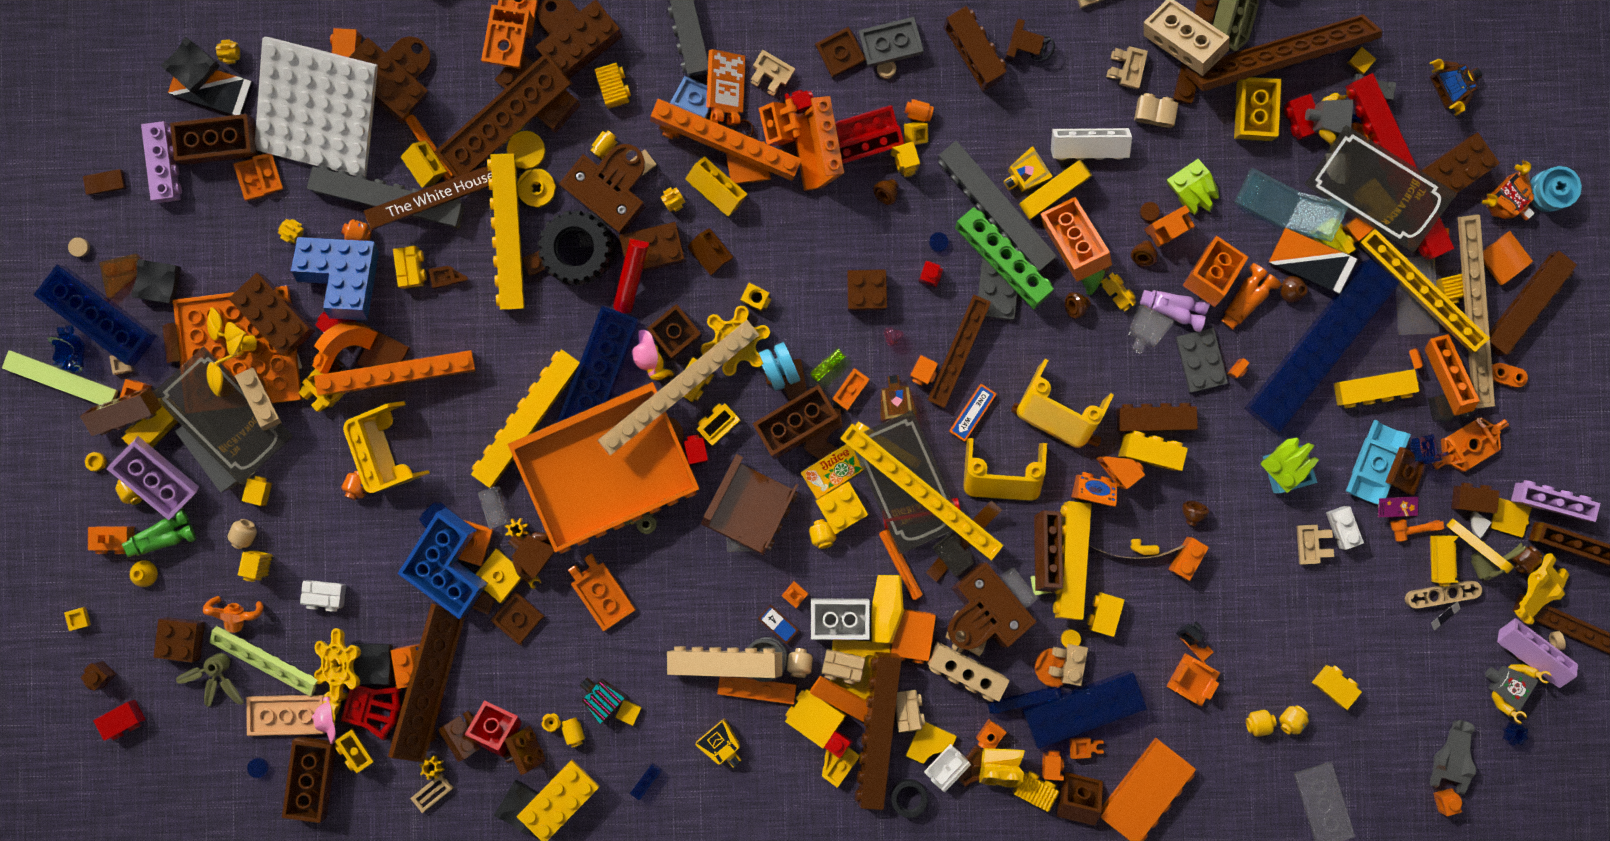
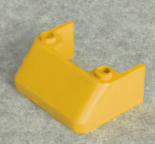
M1044 359L1038 366L1017 408V415L1023 421L1075 448H1081L1088 442L1098 427L1114 394L1110 393L1102 401L1100 407L1089 406L1080 415L1048 398L1051 385L1046 379L1040 377L1048 362L1047 359Z
M405 401L387 403L348 419L344 423L343 430L362 485L369 493L382 491L430 474L429 470L412 473L410 467L405 464L395 466L383 430L391 427L393 423L391 410L406 405Z
M973 438L966 440L964 491L967 495L1017 500H1035L1040 496L1046 469L1047 443H1039L1038 462L1030 463L1026 467L1025 477L987 474L986 462L980 458H972Z

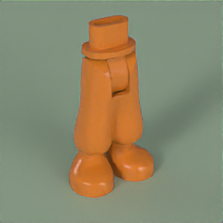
M1252 263L1249 267L1252 276L1244 280L1238 293L1224 312L1226 315L1221 320L1232 330L1237 324H1241L1269 296L1270 289H1279L1282 285L1273 275L1268 274L1266 276L1268 272L1255 263ZM1266 276L1263 284L1258 286L1259 282Z

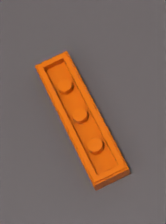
M822 676L817 679L810 689V694L864 722V716L868 712L865 699Z

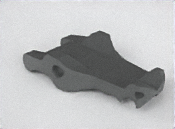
M1456 720L1452 721L1453 725L1449 730L1446 744L1433 757L1434 766L1430 785L1438 788L1441 778L1458 783L1456 793L1464 795L1471 779L1476 773V766L1472 761L1470 753L1471 735L1475 727L1470 722Z

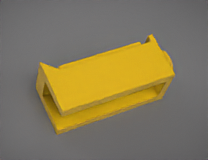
M1430 536L1431 581L1439 583V586H1451V583H1458L1455 580L1457 578L1456 543L1454 541L1459 536Z

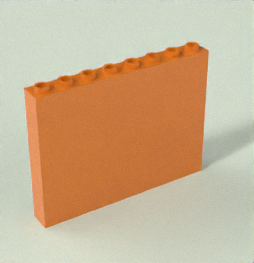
M653 382L508 444L555 552L559 551L560 554L571 550L570 546L573 544L583 545L589 542V537L594 535L596 538L607 534V529L613 527L614 530L625 526L624 522L630 519L632 522L642 519V514L648 511L650 514L660 511V506L664 504L671 506L678 503V498L685 496L687 499L697 494L696 490H699L698 484L666 411L610 456L597 441L657 393Z

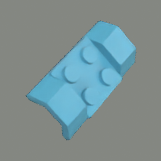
M1374 420L1353 468L1352 477L1346 492L1374 504L1379 503V498H1386L1391 485L1385 481L1399 447L1406 448L1411 434L1392 429Z

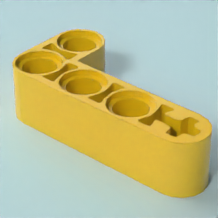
M1079 160L1018 205L1030 220L1093 175L1083 161Z

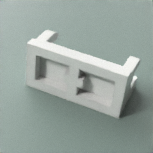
M950 744L924 772L943 792H946L971 764L959 750Z

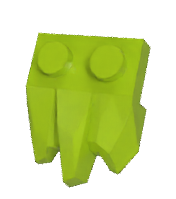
M1199 159L1167 179V184L1177 194L1179 202L1183 206L1186 205L1194 215L1198 212V206H1202L1210 212L1213 208L1210 198H1219L1218 187L1210 171Z
M1298 438L1287 439L1261 462L1262 467L1287 493L1302 482L1319 461L1316 457H1308L1315 445L1307 443L1299 447Z

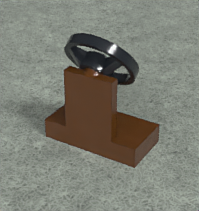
M1017 19L1005 60L1012 62L1017 49L1029 52L1031 57L1038 62L1048 60L1055 51L1054 40L1047 35H1038L1023 30L1025 20ZM1051 41L1052 49L1047 56H1045V52L1048 48L1047 44ZM1033 54L1038 55V56H1039V54H1041L1042 58H1041V59L1035 58Z

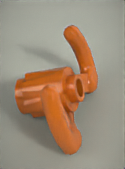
M219 596L211 598L203 606V613L205 615L223 620L226 631L231 633L239 632L244 626V620H255L264 610L261 601L256 603V610L253 612H244L243 607L237 603H230L224 609L213 608L215 604L221 602V597Z

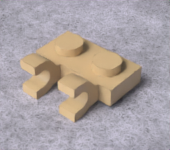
M1130 46L1127 48V51L1116 48L1115 51H1112L1111 59L1123 60V70L1111 67V69H1108L1106 77L1120 79L1119 85L1139 89L1148 51Z
M762 50L753 64L756 72L751 78V84L758 87L763 76H768L773 81L769 85L767 93L774 97L780 84L786 87L795 72V68Z
M1318 525L1296 526L1299 564L1320 563V557H1334V549H1319V538H1333L1332 530H1318Z
M1067 644V649L1053 647L1052 655L1065 658L1063 668L1049 666L1048 673L1052 676L1061 677L1062 683L1081 686L1088 648L1073 644Z

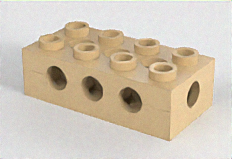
M1166 0L1144 21V36L1202 76L1229 51V36L1175 0Z
M936 641L930 653L929 661H926L932 672L940 676L942 673L946 674V677L955 684L961 682L967 690L973 693L979 691L983 698L991 702L994 699L1000 701L1009 683V679L1001 673L954 651ZM948 661H953V665L951 667H945V664ZM970 669V674L963 676V672ZM988 678L986 684L980 685L982 679Z

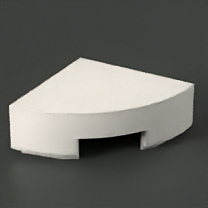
M1473 511L1471 514L1472 532L1477 538H1481L1492 522L1476 511Z

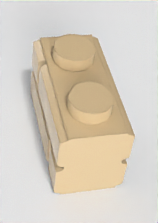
M827 649L822 674H825V678L836 680V677L844 678L846 683L855 684V681L860 682L865 658Z
M916 690L897 692L895 712L899 733L922 730V725H925L924 714H920L919 706H922L921 694H917Z

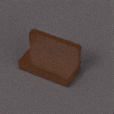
M710 228L698 234L687 246L709 275H713L721 266L733 258Z

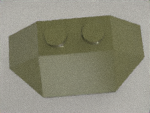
M1220 0L1213 26L1230 37V50L1237 51L1249 41L1259 0Z

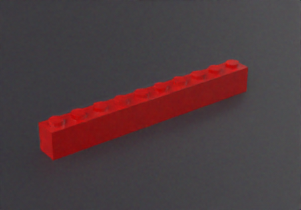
M1369 74L1345 86L1347 97L1353 100L1355 114L1361 119L1363 131L1371 141L1370 145L1421 176L1374 74ZM1376 153L1379 158V166L1387 175V183L1393 188L1396 202L1399 205L1401 204V206H1403L1402 203L1405 205V208H1402L1403 217L1412 229L1411 234H1414L1423 226L1435 209L1429 192L1422 180ZM1412 179L1420 183L1419 187L1411 183ZM1411 185L1416 187V189L1414 188V193L1412 189H1409L1412 187ZM1417 192H1419V193L1422 194L1423 196L1419 197V196L1416 195V194H1418ZM1405 194H1410L1412 196L1410 197L1411 199L1405 197ZM1437 211L1426 227L1413 237L1420 246V254L1426 260L1433 259L1454 249Z

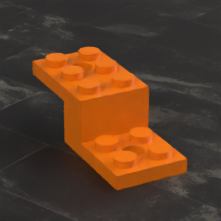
M498 0V5L491 4L481 58L482 63L521 69L526 38L532 39L539 0H522L521 2ZM502 42L509 43V48L505 51L499 49Z

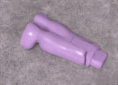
M1144 290L1140 304L1148 306L1147 309L1149 310L1151 309L1181 324H1191L1196 332L1202 331L1206 318L1202 315L1207 313L1210 306L1203 299L1195 302L1193 297L1155 290L1152 292ZM1190 311H1194L1201 315H1193L1190 313Z

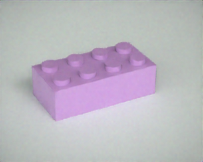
M139 436L107 468L109 472L168 520L175 515L199 488L198 485Z

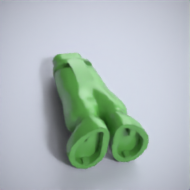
M181 507L175 513L174 518L170 520L162 519L148 529L130 537V540L122 543L126 555L131 557L179 544L183 538L189 542L196 541L197 539L191 524L180 530H174L176 527L190 522L187 514Z

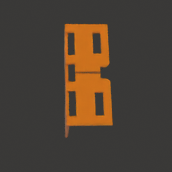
M1180 638L1193 654L1206 664L1204 661L1213 653L1209 646L1206 648H1200L1196 644L1190 646L1184 639Z

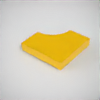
M925 722V725H922V730L915 732L906 756L924 764L931 755L942 753L950 744L953 746L957 736Z

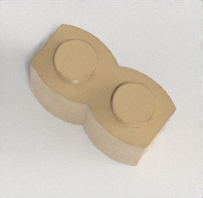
M1145 93L1144 96L1141 95L1138 98L1134 121L1172 128L1175 124L1178 103L1174 102L1173 98L1163 97L1158 99L1153 94Z

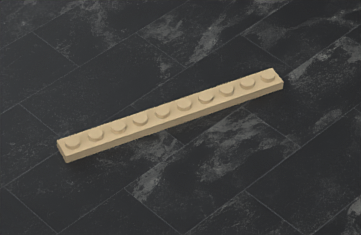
M1480 215L1458 217L1465 315L1490 338ZM1489 339L1476 352L1471 354L1468 351L1470 380L1480 400L1475 409L1495 406Z
M746 320L597 440L609 456L612 455L759 336L757 331Z

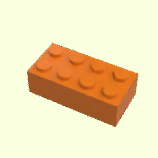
M1076 197L1041 213L1043 227L1077 282L1112 265L1108 248Z

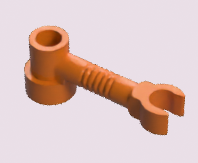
M1406 520L1390 522L1396 541L1408 540L1407 535L1445 529L1444 522L1440 520L1411 527L1407 526Z

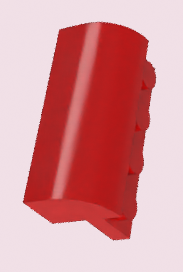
M892 105L835 122L842 164L904 144L901 129L897 124Z

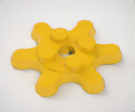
M738 306L735 309L733 319L730 321H723L715 314L708 317L707 324L715 331V338L711 342L702 345L701 352L703 355L747 320L749 311L745 306ZM760 325L754 327L759 336L723 364L722 371L725 375H734L737 364L742 360L748 361L753 367H760L763 364L759 353L756 351V343L759 340L768 338L770 335V330L767 326Z
M338 628L333 629L331 632L330 645L323 641H317L315 644V652L321 658V667L315 671L314 678L318 680L317 684H322L325 681L329 683L332 701H338L343 697L344 684L349 689H355L360 685V678L355 674L353 664L355 659L361 655V650L355 645H350L347 648L344 640L345 633Z

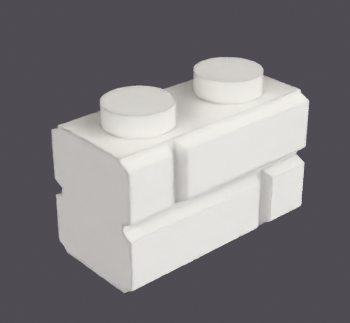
M1342 506L1326 512L1334 536L1337 538L1339 549L1346 550L1364 543L1351 507Z
M311 580L303 581L300 604L306 605L307 609H318V606L325 607L326 611H337V608L344 606L346 584Z

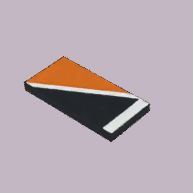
M216 70L195 94L183 86L175 77L172 78L167 93L230 115H241L244 113L254 82Z
M1285 227L1268 262L1337 293H1341L1358 258Z

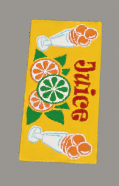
M845 444L802 471L801 475L816 499L866 469L861 455Z

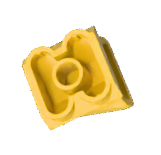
M984 748L979 776L980 783L1004 787H1019L1024 777V772L1020 769L1019 765L1025 750Z

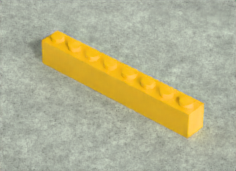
M514 153L490 154L491 159L487 160L488 171L492 172V179H489V190H493V198H490V209L494 210V217H491V227L495 229L492 245L493 248H496L497 256H493L494 268L497 267L498 275H495V287H499V294H496V305L500 306V310L525 309L516 155Z
M1376 229L1360 242L1359 246L1471 354L1476 352L1490 339Z
M561 349L560 352L556 351L551 358L553 362L549 367H545L541 371L539 381L537 383L534 382L528 390L530 392L526 399L523 397L520 400L516 413H511L506 420L507 425L503 430L500 429L494 437L496 439L495 442L486 447L482 460H477L473 465L472 470L474 471L471 475L487 487L493 488L514 460L508 444L535 431L582 366L581 362Z

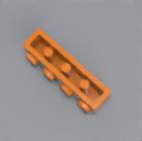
M1449 334L1431 338L1424 350L1454 415L1474 411L1480 400Z

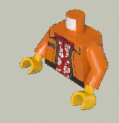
M1523 160L1522 166L1517 164L1515 170L1519 172L1509 175L1491 194H1487L1488 197L1482 201L1483 205H1487L1492 216L1510 219L1519 214L1526 221L1535 213L1528 206L1534 199L1529 178V171L1531 169L1529 162Z

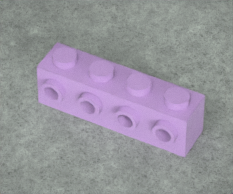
M164 121L141 124L150 199L156 203L181 200L182 188L180 183H178L180 171L174 161L170 124Z
M1524 480L1523 483H1515L1511 498L1512 502L1582 521L1596 522L1600 503L1591 501V497L1582 495L1576 497L1573 496L1572 492L1564 490L1557 492L1554 491V487L1542 485V487L1535 486V482Z
M1517 618L1499 630L1497 642L1503 648L1508 649L1519 660L1524 661L1530 667L1538 669L1539 672L1548 671L1552 676L1548 674L1543 676L1558 688H1561L1577 677L1578 664Z

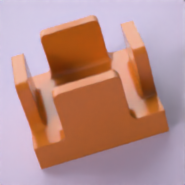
M1185 205L1152 223L1144 230L1147 235L1152 237L1155 245L1159 247L1195 226L1188 215L1190 211Z
M1185 653L1166 687L1202 706L1205 699L1210 700L1219 683L1216 680L1220 672Z

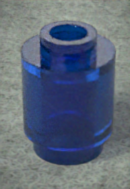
M434 502L421 514L420 522L427 528L435 514L447 507L442 502Z

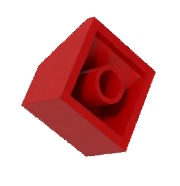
M484 700L465 736L485 749L503 757L508 749L505 739L515 734L522 722L517 715Z

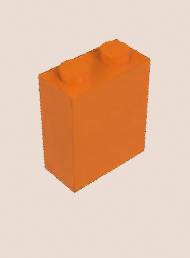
M904 609L893 643H891L890 653H897L901 657V661H905V658L913 659L912 662L924 664V661H929L936 615L934 613Z

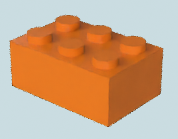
M1216 236L1204 250L1183 286L1216 307L1227 294L1247 261L1248 256Z

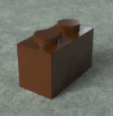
M1461 483V486L1453 487L1451 509L1497 514L1499 490H1492L1493 486L1480 485V488H1474L1472 483Z

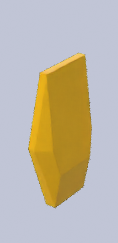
M878 575L871 608L872 642L893 643L904 613L902 579L899 575Z

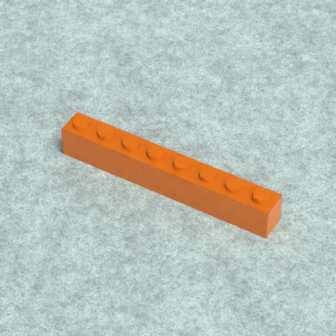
M657 99L650 117V122L791 181L801 162V158L661 99Z
M470 350L316 375L314 379L317 395L322 397L474 372L476 370L473 353Z

